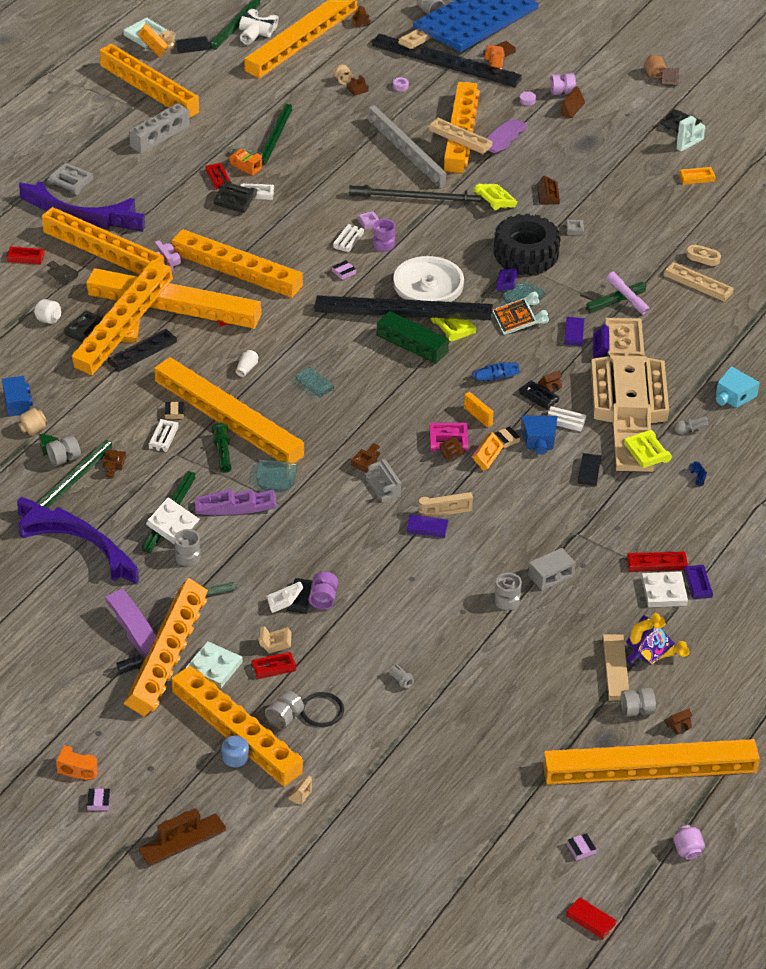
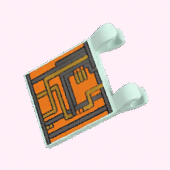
M532 292L527 297L493 309V314L504 335L537 323L545 324L549 321L546 310H542L534 316L529 306L539 304L536 292Z

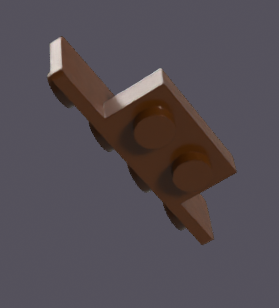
M195 808L157 825L158 839L140 847L139 852L146 863L152 865L226 831V826L216 813L201 819L199 811Z

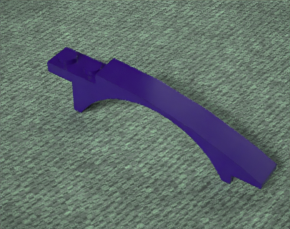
M38 181L36 185L19 183L20 198L45 211L54 207L107 230L110 226L142 232L145 229V215L136 213L135 199L133 198L105 207H80L64 203L52 196L45 188L43 182Z
M22 496L17 500L18 515L23 517L18 522L21 537L27 538L46 533H63L81 537L96 545L105 554L111 568V580L116 582L122 577L135 584L139 582L137 566L108 537L90 524L60 507L52 511Z

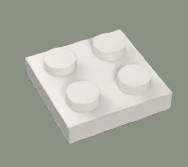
M168 497L148 519L146 525L175 544L174 537L176 533L183 529L193 530L200 519Z
M682 572L642 573V583L648 608L687 606L688 598Z

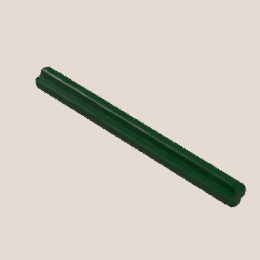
M251 0L210 42L211 49H218L239 27L242 17L250 9L256 10L261 4V0Z
M284 104L262 149L263 165L267 164L292 112L291 104Z
M104 440L40 499L37 504L49 508L104 457L107 450L112 449V443Z
M187 471L170 498L179 505L195 480L194 472ZM152 529L142 545V550L151 553L162 535Z

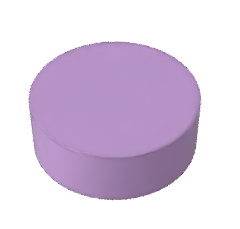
M399 77L393 80L394 90L406 91L408 89L409 81L407 79Z
M523 92L520 94L521 104L530 106L536 102V95L534 93Z

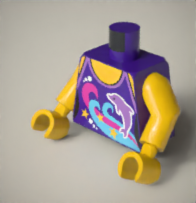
M657 613L652 614L651 619L643 615L639 622L633 625L631 634L626 640V644L632 649V653L627 657L626 661L633 667H636L641 660L652 665L660 659L676 655L677 652L679 656L686 657L690 654V651L684 641H679L676 647L673 646L675 643L662 629L666 624L665 620Z

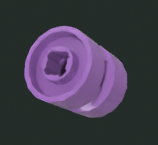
M379 219L374 222L373 246L376 250L385 252L395 247L396 225L392 220Z
M322 571L314 575L309 594V602L313 607L325 610L334 605L338 588V578L334 574Z

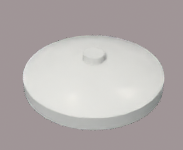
M421 256L400 264L395 270L393 284L397 294L404 300L452 302L463 291L464 276L460 268L449 260L434 256Z

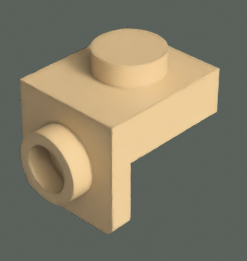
M265 626L260 627L259 644L269 654L290 648L291 631L286 627L269 633Z

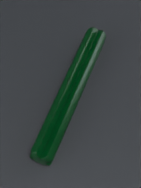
M644 282L628 286L635 295L646 291L647 287ZM618 290L588 302L586 310L591 313L627 298Z

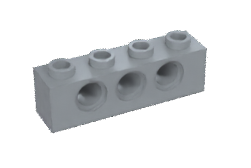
M177 103L129 130L130 147L143 153L189 127V110Z

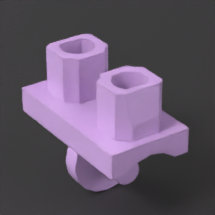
M160 240L156 241V253L164 256V264L170 266L173 272V266L181 264L180 255L178 252L174 253L171 243L163 245Z

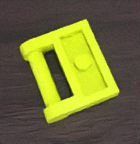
M478 184L474 187V192L489 202L494 210H498L500 207H516L518 201L498 184Z
M430 318L434 324H437L446 334V338H449V341H455L476 333V326L469 319Z
M652 430L624 439V445L642 468L661 462L668 463L672 459L671 453L663 448ZM648 442H650V443L652 444V446L655 448V450L658 452V454L654 451V449L651 447V445H650Z

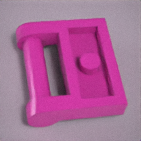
M467 423L429 424L430 452L440 450L439 444L442 442L436 441H447L455 436L458 441H462L459 443L463 451L468 452Z

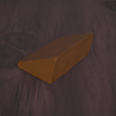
M578 86L574 87L563 100L561 116L572 119L585 104Z
M543 175L537 183L539 203L559 204L560 198L557 181Z

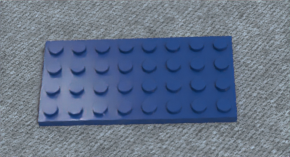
M454 0L413 22V28L419 29V31L427 33L430 37L462 52L538 9L539 3L533 0Z

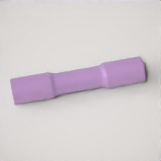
M614 271L608 274L606 279L642 315L648 312L650 307L640 297L636 296Z

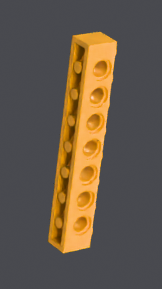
M109 44L99 50L101 67L168 108L179 103L189 110V118L199 113V96L113 44Z
M458 82L451 119L452 124L472 133L480 96V90H477V83ZM448 139L444 158V171L464 173V168L468 167L470 148Z
M54 207L42 215L44 233L140 275L145 266L149 265L152 260L164 264L163 255Z
M184 229L172 239L174 253L178 252L180 257L293 298L303 287V273Z
M152 260L149 265L145 266L139 277L135 278L133 284L125 290L123 296L115 302L113 308L104 315V318L94 327L92 333L73 352L74 368L93 376L171 282L173 277L170 266L156 260Z
M187 578L179 587L124 701V705L144 717L150 711L154 712L160 701L157 699L166 690L167 686L164 684L173 675L174 671L171 669L180 660L179 652H182L187 645L185 639L191 635L194 629L192 624L198 620L201 614L198 611L207 602L205 596L208 590L190 578Z
M190 665L171 678L172 692L226 738L240 736L246 739L249 745V758L283 787L303 774L302 757L288 748L284 741L276 738L271 730L263 727L255 717H251L241 705H237L232 701L228 694L220 691L216 684L207 680L199 670L194 669Z

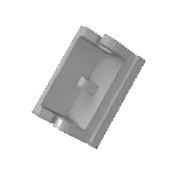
M386 459L368 466L369 470H376L366 474V480L382 503L401 497V482Z

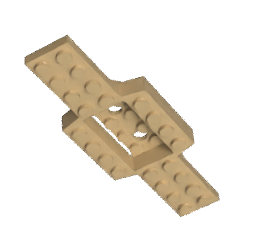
M606 318L605 325L609 326L610 350L607 352L608 357L591 360L593 417L596 420L612 422L616 471L654 472V465L646 468L640 466L624 445V439L651 430V423L668 421L669 403L665 361L647 358L644 354L641 319ZM611 370H613L614 372V386L616 403L614 404V406L612 396ZM634 393L635 397H628L626 394Z

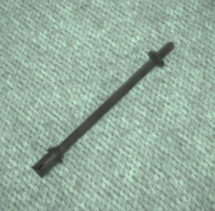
M368 185L349 186V196H364V198H368L370 195L457 200L464 201V205H467V201H483L481 195H467L468 190H465L464 194L374 189Z

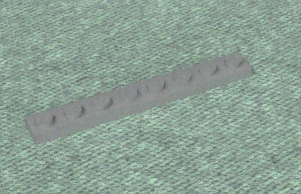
M375 105L369 107V122L385 135L439 188L445 187L446 172Z

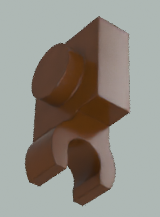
M373 443L367 451L361 449L351 459V466L367 473L369 471L368 466L377 462V458L380 455V452L377 450L380 446Z
M107 450L103 460V467L107 470L106 477L114 478L116 469L122 470L126 459V452Z

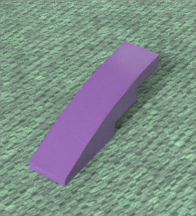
M515 119L505 122L487 137V139L493 141L492 147L488 151L496 153L509 148L510 141L516 140L519 132L526 130L527 124Z
M232 489L195 498L196 514L238 515L277 508L276 494L273 489L257 494L254 493L253 489L235 494Z
M122 588L105 596L106 603L116 614V620L127 632L129 641L145 659L156 634L133 600Z

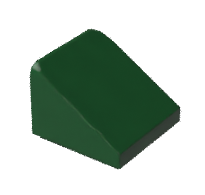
M39 434V443L43 456L48 455L47 443L58 440L57 437Z

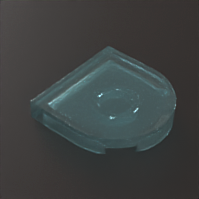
M528 282L517 283L515 289L504 290L503 299L509 304L527 297L532 292H536L540 301L545 296V291Z
M260 460L256 474L258 486L264 491L273 489L275 493L290 489L295 481L298 469L297 464Z

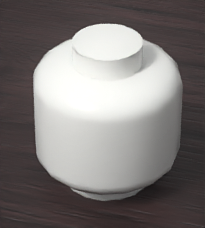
M43 299L36 304L34 313L40 322L54 324L61 316V307L56 301Z

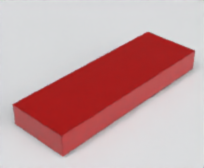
M685 551L627 553L626 556L629 572L684 570V567L688 566Z

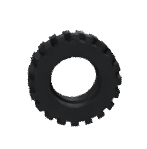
M516 214L514 217L510 216L496 227L494 257L504 269L517 268L520 275L540 274L544 270L547 271L553 267L558 260L560 232L553 222H549L547 218H541L539 215Z

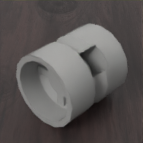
M417 0L418 7L425 11L427 15L445 6L442 0Z
M73 435L63 437L61 442L55 440L46 445L49 459L55 467L66 463V460L73 461L81 457L79 444Z
M180 530L174 537L176 561L178 564L186 567L196 565L201 559L200 535L195 530Z
M506 572L496 578L494 602L498 608L514 610L519 606L522 580L518 575Z
M652 687L639 688L638 692L634 689L621 691V708L624 717L638 716L639 712L642 715L655 714L656 700Z
M286 690L277 698V701H274L266 708L265 716L275 728L285 729L304 710L303 701L296 693Z

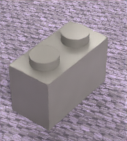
M560 548L529 562L528 576L542 591L573 577L576 562L563 548Z

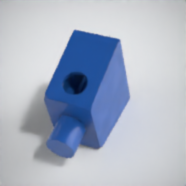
M522 415L521 433L526 448L536 450V453L539 455L545 454L547 450L554 449L558 417Z

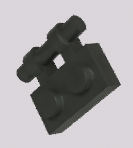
M673 109L666 116V119H661L660 125L665 126V129H672L678 133L680 121L690 117V115ZM696 118L695 126L702 123V120Z

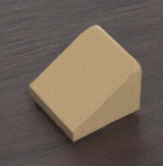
M308 776L301 781L288 799L299 805L303 804L312 792V777Z

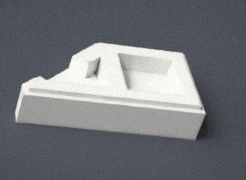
M301 582L266 596L272 613L286 608L294 602L303 589Z

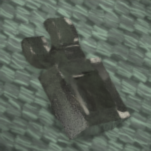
M55 261L47 264L51 268L47 271L48 274L64 285L69 284L78 277V271L66 264L60 266Z

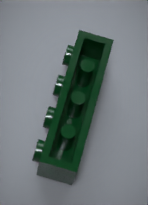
M391 311L377 322L378 337L435 364L448 353L449 338Z

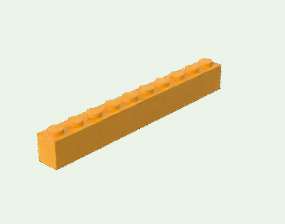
M327 0L248 55L244 60L245 72L261 78L357 10V0Z
M94 268L86 282L88 295L118 301L123 296L125 290L133 284L136 276ZM171 283L166 286L150 306V308L214 321L222 320L224 323L254 329L262 315L261 301Z
M169 357L154 368L155 382L217 422L227 424L228 429L287 467L292 466L304 457V442L279 427L273 421L268 420L259 412L249 408L246 404L238 401L232 395L227 394L205 378L183 366L180 362Z
M755 739L544 751L543 768L546 785L757 773L760 758Z

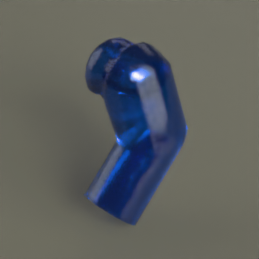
M694 461L689 464V470H691V473L697 474L695 484L701 487L705 483L707 472L700 462Z

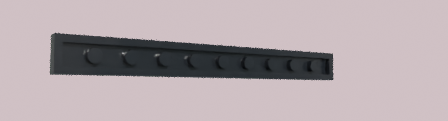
M378 34L372 41V46L514 88L522 80V75L513 71L493 67L426 46L418 45L410 49L399 44V38L389 37L385 34Z
M317 295L314 311L358 315H386L391 311L399 316L485 321L492 319L493 304Z

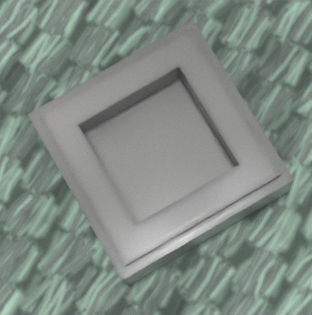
M566 220V234L584 235L583 220Z

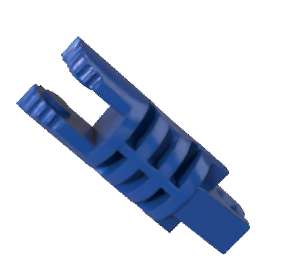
M517 362L486 365L485 368L472 371V378L479 381H494L519 374V366Z

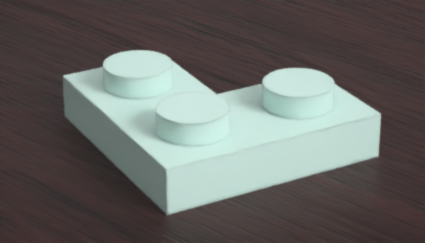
M692 116L680 121L676 148L679 151H683L704 139L705 125L700 123L695 126L696 118Z

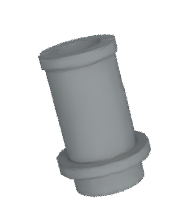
M397 664L389 669V675L399 682L400 687L410 688L413 685L414 679L411 673H406Z

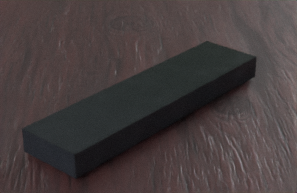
M164 329L107 358L108 364L120 372L175 344L177 337L167 329Z

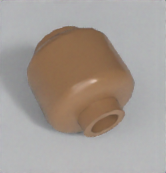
M650 55L644 62V68L650 78H661L663 67L667 68L664 59L659 55Z

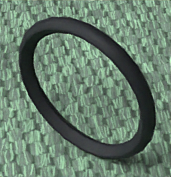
M317 692L303 700L304 708L310 699L318 696L330 697L340 706L338 716L334 720L325 723L312 721L306 716L305 710L301 712L303 719L311 725L327 727L337 723L344 714V705L334 694Z

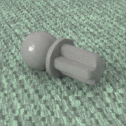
M706 416L693 420L689 418L688 423L678 421L674 426V430L680 435L687 434L690 429L693 433L696 429L707 427L709 422Z

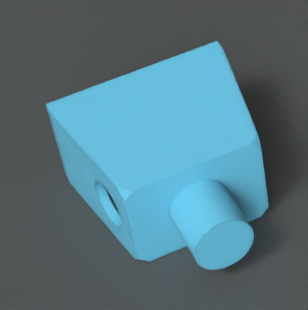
M731 366L717 384L716 401L722 406L728 403L733 407H739L757 397L760 382Z

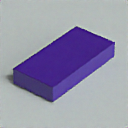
M517 268L500 269L496 284L497 291L515 289L518 275Z
M566 318L565 345H583L584 318Z
M605 324L593 334V358H601L610 350L609 326Z
M410 514L407 533L445 538L448 519Z
M704 565L685 566L684 573L692 599L712 598L713 592Z

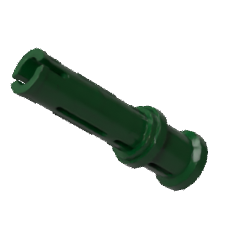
M219 422L211 428L214 434L213 444L217 447L219 469L221 472L227 473L232 469L228 449L230 438L227 435V424Z

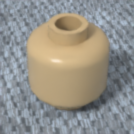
M31 408L20 415L21 422L18 425L23 433L27 432L30 436H34L46 428L45 423H47V419L40 409Z

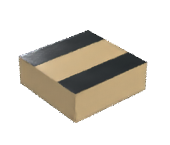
M165 402V419H184V402Z
M510 426L494 433L504 445L503 448L520 442V437Z

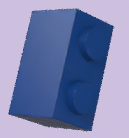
M24 376L2 379L8 417L18 416L30 410V406H33L32 395H28L31 394L30 385L25 383Z

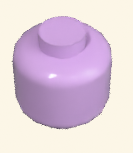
M685 825L678 828V832L673 837L679 856L691 860L702 855L705 843L699 829Z

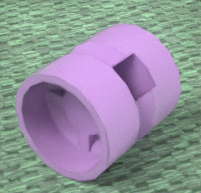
M567 73L563 76L561 74H552L550 76L552 96L562 95L563 92L567 95L576 87L574 73Z

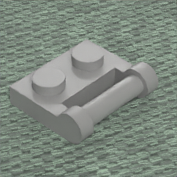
M65 163L49 176L48 183L78 195L81 189L93 180V174ZM60 178H61V179H64V180H66V181H68V182H71V183H73L74 185H72V184H70V183H67V182H65V181H63V180H60Z

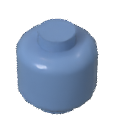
M240 736L226 738L221 746L222 761L227 766L234 768L245 765L249 759V745L246 739Z

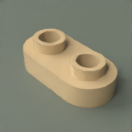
M690 245L687 248V257L692 261L708 266H715L720 263L721 254L716 250L700 245Z

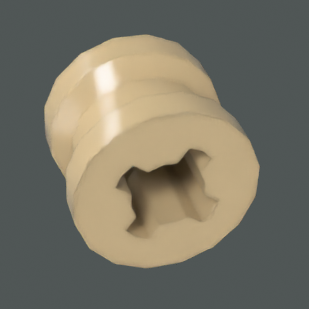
M169 30L162 31L160 38L168 45L166 50L175 48V33Z
M339 65L334 70V76L342 85H346L353 78L352 72L346 65Z

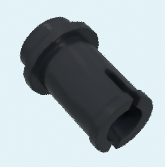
M133 654L131 658L116 662L120 675L134 669L140 670L143 664L140 654Z

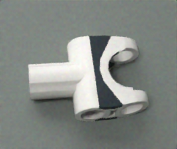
M250 9L240 21L239 27L240 30H243L240 40L244 44L250 45L258 35L270 38L277 28L278 16L270 15L269 17L261 18L258 17L257 10Z

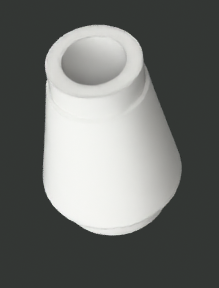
M246 350V352L242 353L236 369V374L240 377H245L258 363V355L254 351Z

